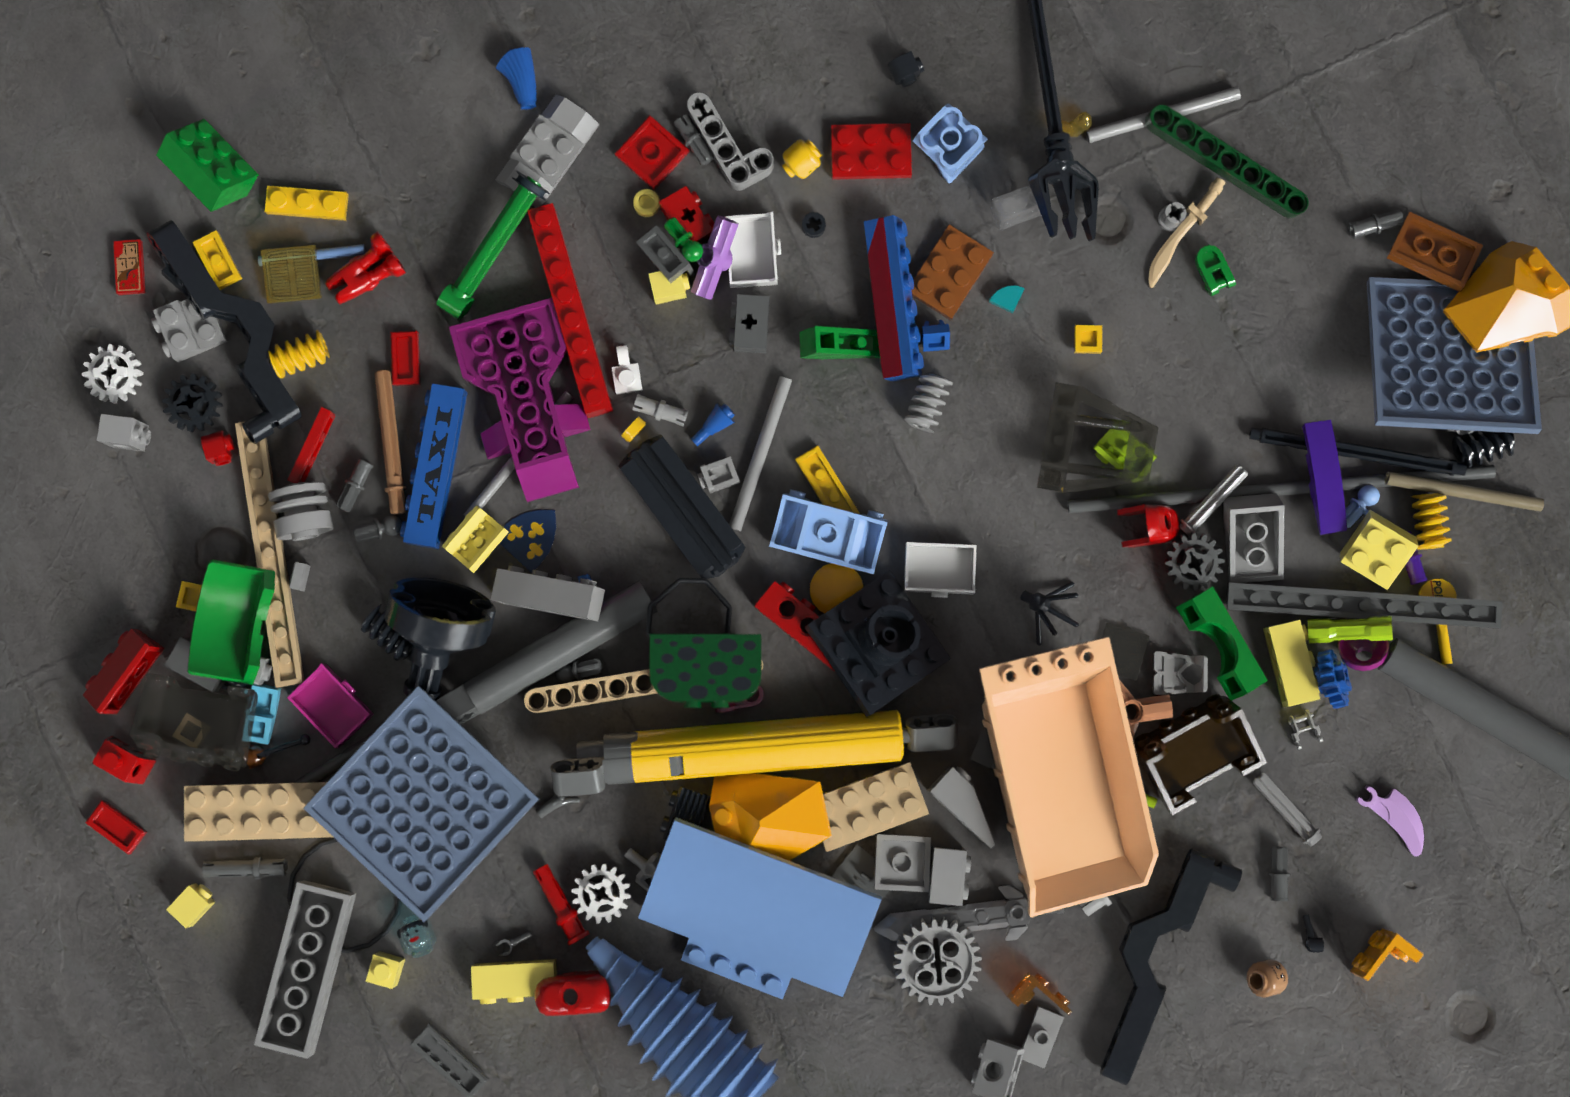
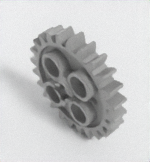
M932 916L931 924H927L922 918L921 927L918 928L912 923V933L903 931L905 941L897 940L896 942L897 946L901 949L893 951L894 957L899 959L893 962V967L900 969L895 972L896 979H902L900 982L902 989L910 986L908 988L909 996L917 992L918 1002L927 997L929 1005H932L935 998L938 999L940 1006H942L944 998L948 997L949 1001L954 1003L953 995L957 994L963 998V988L972 990L969 981H978V977L974 972L982 970L981 965L976 963L982 960L981 954L975 953L980 949L979 944L972 943L975 939L973 933L965 935L967 932L965 925L957 929L958 923L955 919L948 925L945 916H943L940 923H937L935 917ZM934 938H938V951L941 958L939 963L942 982L940 984L936 981ZM947 942H955L957 944L955 949L951 951L943 949L944 944ZM921 944H926L930 947L923 954L915 950ZM951 968L959 970L958 974L954 977L946 976V971ZM922 971L932 973L930 978L926 980L918 978L919 973Z

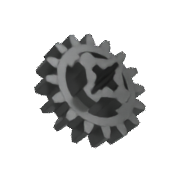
M1191 532L1190 538H1186L1184 534H1181L1182 541L1180 543L1175 540L1172 541L1175 547L1174 550H1166V553L1171 558L1164 560L1165 565L1172 566L1167 570L1169 576L1176 575L1173 579L1175 584L1183 581L1182 587L1185 590L1189 584L1193 586L1194 591L1198 590L1199 584H1202L1207 589V581L1211 580L1216 583L1217 579L1214 574L1223 573L1222 568L1218 564L1224 563L1225 559L1217 556L1222 552L1221 547L1213 548L1216 544L1215 539L1212 538L1207 542V535L1205 533H1202L1200 538H1197L1195 532ZM1192 544H1199L1207 549L1199 550L1194 548ZM1184 549L1182 559L1177 561L1178 554ZM1190 551L1192 552L1193 556L1199 559V571H1197L1196 567L1193 566V564L1191 563V556L1189 553ZM1212 561L1211 568L1205 573L1207 563ZM1189 572L1195 574L1197 578H1189L1183 574Z

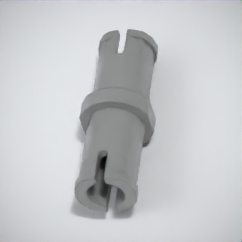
M637 394L633 406V411L654 416L655 420L658 421L663 419L683 427L689 411L668 405L664 400L659 402Z

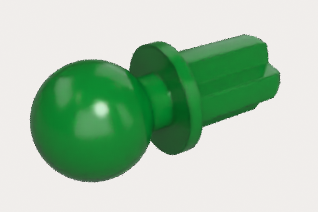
M676 218L669 219L664 224V227L676 241L674 246L676 248L682 246V255L687 261H698L703 255L702 245L697 241L690 240L693 234L691 232L687 233Z

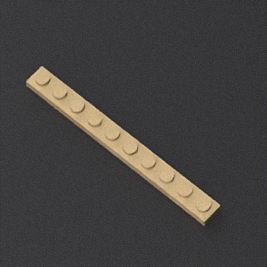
M244 422L235 423L257 568L275 571V591L266 619L276 688L298 685L304 682V674L283 540L276 539L273 523L279 518V514L271 512L270 508L277 504V502H270L268 494L274 491L275 488L267 437L253 444L242 427Z

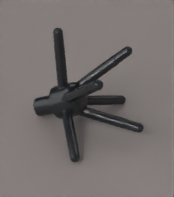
M1070 582L1046 595L1039 592L1032 594L1026 590L1022 592L1020 599L1028 603L1029 608L1035 611L1036 643L1038 646L1042 644L1041 618L1052 635H1057V631L1045 614L1046 612L1053 614L1074 627L1079 626L1078 622L1050 607L1051 601L1078 597V593L1061 594L1075 585L1074 582Z

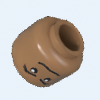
M1269 959L1254 963L1249 967L1247 983L1252 993L1265 998L1282 993L1287 987L1288 975L1280 962Z

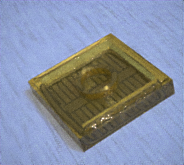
M316 245L261 250L267 303L322 298Z

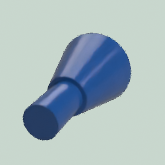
M717 403L704 422L703 427L691 440L699 446L708 436H712L734 424L735 421L732 419L735 416L734 412L725 403L722 406Z

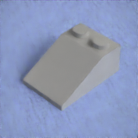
M1278 494L1227 497L1223 501V524L1229 583L1283 580L1284 504Z
M957 766L955 769L948 767L927 791L982 843L992 848L995 843L974 787L969 783L971 777L961 767Z

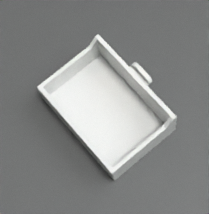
M773 212L725 216L739 223L730 247L733 257L729 268L730 288L778 285L776 255H781L780 239H775Z
M906 542L904 591L932 593L931 597L948 598V594H975L977 545Z

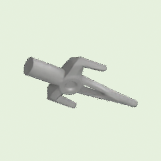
M630 848L624 857L641 869L636 876L635 882L648 891L650 886L644 880L647 878L653 879L661 854L657 852L647 861Z

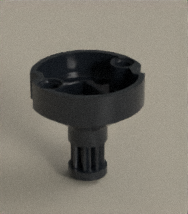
M406 578L394 583V588L389 591L384 618L394 631L413 645L410 656L412 661L410 675L405 680L403 692L406 696H409L420 686L435 701L438 700L442 692L440 681L443 669L448 666L450 654L476 648L486 643L487 637L491 634L496 613L494 604L486 596L465 585L437 578Z

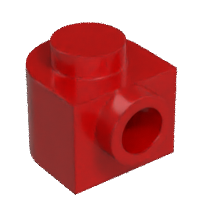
M222 430L201 437L202 448L208 462L216 466L226 465L231 462L233 458L231 450L234 449V444L230 434L225 435Z

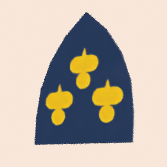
M555 510L527 512L513 518L503 526L508 531V534L502 539L500 544L531 573L546 558L554 542L556 531Z

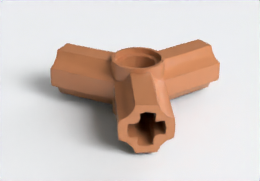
M1119 679L1125 707L1131 704L1136 708V716L1131 720L1128 719L1132 740L1140 722L1173 718V707L1169 694L1135 699Z

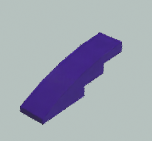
M1331 420L1304 423L1302 428L1308 451L1305 456L1311 479L1309 488L1319 535L1347 531L1342 477Z

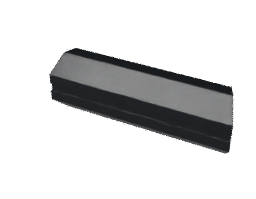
M661 434L644 441L625 456L618 467L701 578L719 577L727 569L738 563L746 547Z

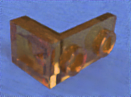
M1028 972L1007 996L1017 1007L1021 1003L1026 1005L1035 994L1033 989L1037 987L1065 1013L1070 1015L1073 1012L1067 1007L1070 1001L1059 991L1055 995L1047 989L1050 983L1038 973L1032 976Z

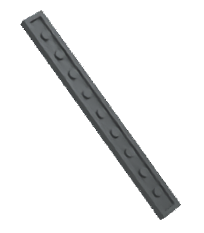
M1243 583L1227 584L1226 610L1366 619L1370 616H1392V621L1501 629L1502 601Z

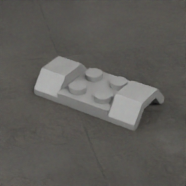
M555 95L510 156V160L495 180L499 184L515 191L519 184L512 177L516 179L519 175L516 172L518 171L526 177L530 176L538 181L541 187L551 194L596 131L599 123L585 110L567 98ZM545 193L543 197L547 200L550 194ZM536 197L532 205L535 208L543 206L546 200Z

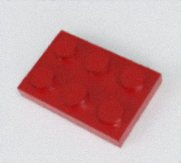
M910 123L831 125L832 180L912 177Z

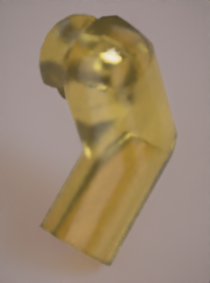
M1081 112L1071 122L1061 120L1064 133H1068L1070 137H1078L1092 125L1091 115L1087 112Z

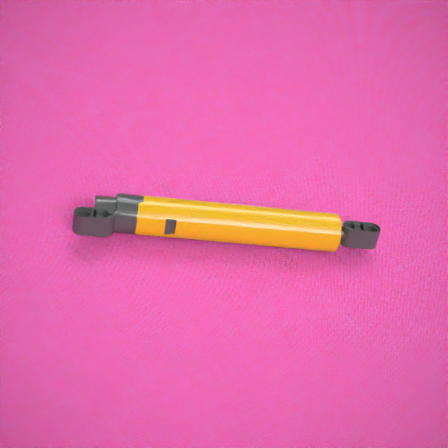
M897 710L874 712L868 717L864 713L609 733L604 734L602 740L577 741V759L559 760L551 765L553 791L558 796L589 795L603 791L605 783L612 785L896 762L903 759V743H906L907 748L914 752L955 748L958 745L957 718L951 714L913 716L906 720V727H902L900 713Z

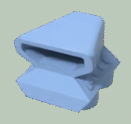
M948 103L918 132L913 142L934 161L944 180L951 183L983 150L984 143L988 139L977 126L972 125L962 116L959 109Z

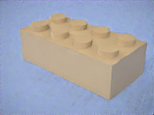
M907 762L823 793L832 834L831 837L823 841L826 852L928 815L929 812L911 763Z

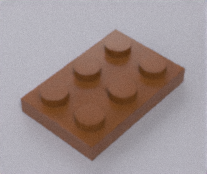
M1409 212L1387 259L1461 292L1483 245Z
M948 225L914 278L912 297L947 319L952 320L994 252L953 226Z

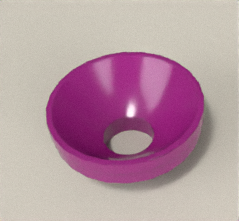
M1339 640L1338 651L1340 658L1348 667L1359 671H1368L1379 667L1385 662L1389 652L1388 640ZM1361 651H1368L1372 654V657L1367 661H1361L1357 659L1356 655Z

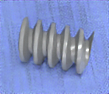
M927 373L919 377V382L923 385L916 386L915 391L919 395H914L911 399L916 405L908 407V411L912 415L905 416L904 420L914 428L934 433L929 427L939 423L933 419V415H942V412L936 407L937 405L945 406L946 402L940 399V396L949 395V392L943 387L952 386L953 382L944 377Z

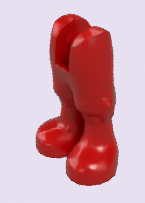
M378 231L370 237L371 248L364 255L351 258L347 264L332 274L325 282L328 290H333L343 283H347L348 286L334 297L338 304L348 302L367 291H372L381 280L389 276L400 277L406 273L403 265L393 254L394 252ZM385 258L383 263L377 268L367 271L371 265Z

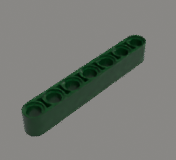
M1158 105L1146 116L1145 125L1150 132L1286 218H1294L1307 210L1309 200L1306 194L1166 105ZM1155 113H1159L1164 117V125H1159L1154 121ZM1176 129H1185L1187 139H1180L1176 134ZM1199 142L1208 144L1209 154L1200 151ZM1222 156H1227L1231 159V168H1226L1222 165ZM1245 170H1249L1253 173V182H1248L1245 180ZM1267 184H1271L1275 187V197H1272L1267 193ZM1290 198L1297 201V211L1289 207L1288 201Z

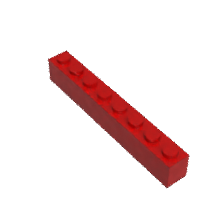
M553 203L529 209L527 212L585 414L589 419L613 412L614 410L556 209Z

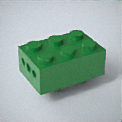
M205 119L167 133L156 154L210 212L248 196L259 175Z

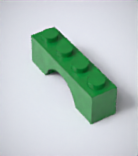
M1213 586L1176 607L1189 631L1203 632L1216 644L1221 656V670L1217 679L1230 700L1242 697L1268 681Z

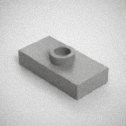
M1037 1006L1021 1047L1025 1049L1022 1060L1045 1069L1064 1016Z

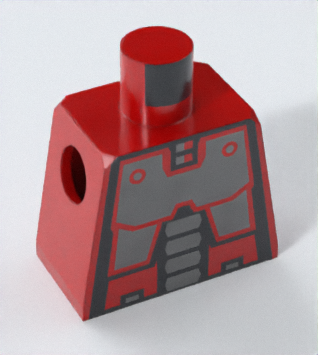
M110 736L103 742L92 764L124 782L144 784L157 760L118 738ZM139 765L137 772L133 773L134 769Z

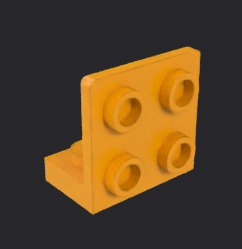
M1382 928L1381 931H1376L1368 941L1370 945L1365 952H1360L1352 962L1353 968L1350 972L1369 981L1388 954L1396 959H1401L1405 963L1408 960L1418 963L1424 954L1397 933Z

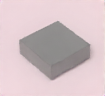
M299 562L294 563L289 583L291 589L305 592L310 565Z

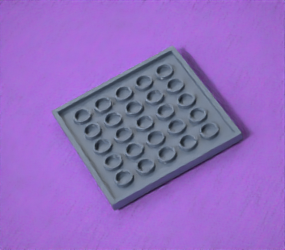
M1369 277L1367 281L1375 426L1539 434L1542 426L1534 339L1530 342L1510 343L1506 347L1476 353L1443 313L1458 291L1434 280Z
M418 686L303 809L425 922L533 807L539 798L430 695Z

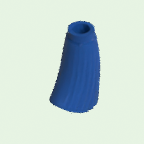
M520 47L508 50L498 62L496 70L508 79L518 104H520V109L535 108L536 78L531 49Z

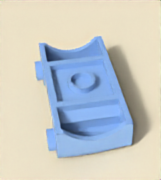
M790 489L789 494L783 493L769 547L874 574L888 523L887 520L883 519L884 514L868 510L867 514H858L820 504L805 498L806 493Z

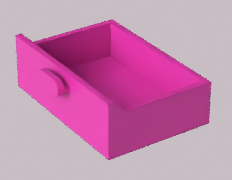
M321 663L287 697L334 748H340L374 715L354 694L356 692L355 688L346 679L342 681L327 664Z

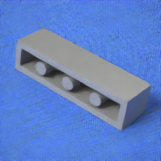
M508 566V570L497 568L491 600L501 604L598 622L605 590L596 587V581L581 578L580 583L572 582V577L556 574L554 579L548 578V573L532 570V574H526L523 568Z

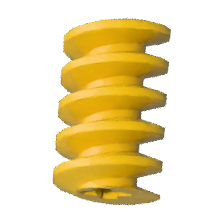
M319 330L315 331L316 339H312L307 333L305 334V343H302L298 337H295V346H292L287 340L285 341L284 350L278 344H275V353L272 354L268 350L272 366L279 378H284L286 371L290 375L295 374L296 367L300 371H305L306 363L309 367L314 368L316 366V359L322 365L326 363V356L328 358L330 356L327 345Z
M1432 493L1411 496L1412 498L1419 499V501L1412 504V508L1420 510L1413 515V518L1422 521L1414 525L1416 530L1423 531V533L1415 536L1417 540L1424 542L1418 546L1417 550L1443 548L1444 544L1452 541L1451 538L1443 536L1444 533L1450 531V527L1442 526V523L1449 520V517L1440 514V512L1448 509V506L1439 504L1440 501L1447 498L1446 495Z

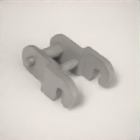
M1305 710L1304 715L1296 718L1292 715L1289 716L1290 721H1288V724L1292 725L1294 733H1291L1297 750L1302 749L1301 744L1298 742L1300 740L1298 735L1309 729L1314 730L1319 743L1323 742V738L1320 736L1319 725H1314L1312 719L1314 716L1309 710ZM1308 721L1309 726L1298 729L1296 723Z

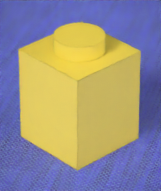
M660 271L649 273L655 304L687 298L685 290L690 289L687 273L682 274L672 283Z
M192 884L166 910L185 928H189L197 923L215 901L211 898L212 893L207 887L202 884L199 886Z
M380 951L373 954L366 982L393 989L398 985L405 958Z

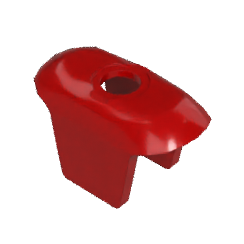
M1147 504L1117 510V515L1120 516L1146 513L1149 537L1123 541L1121 542L1122 547L1133 548L1171 542L1178 536L1180 529L1176 511L1165 505ZM1165 516L1168 521V529L1165 524Z
M598 970L567 972L540 981L535 990V1003L539 1012L546 1016L601 1013L609 1007L611 993L607 980L599 975ZM566 989H574L577 992L578 1000L575 1004L569 1005L564 1001L563 994Z

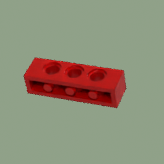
M774 581L754 607L834 671L810 634L804 633L800 628V624L804 619H812L814 621L819 618L813 612L815 607L804 598L801 601L792 595L795 591L782 581L778 584ZM784 602H791L795 606L794 614L789 617L783 616L779 611L780 605Z

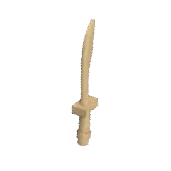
M1216 177L1198 205L1195 206L1194 202H1192L1187 208L1186 212L1189 215L1168 238L1152 261L1148 279L1150 288L1155 286L1167 268L1182 237L1196 221L1201 225L1208 216L1204 213L1217 195H1220L1225 184L1224 180Z

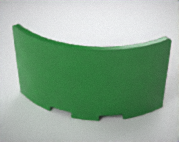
M210 560L208 562L193 623L187 667L189 674L254 684L260 668L263 635H260L262 620L266 621L275 591V571L218 560Z

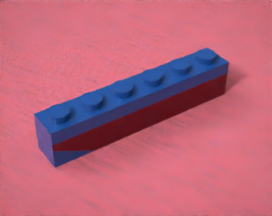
M894 215L864 221L883 379L898 381L922 376L921 369L924 367V360L922 354L919 353L918 346L921 336L915 322L917 305L912 298L914 280L912 275L909 274L908 264L911 262V255L905 241V237L908 235L907 226L903 219Z

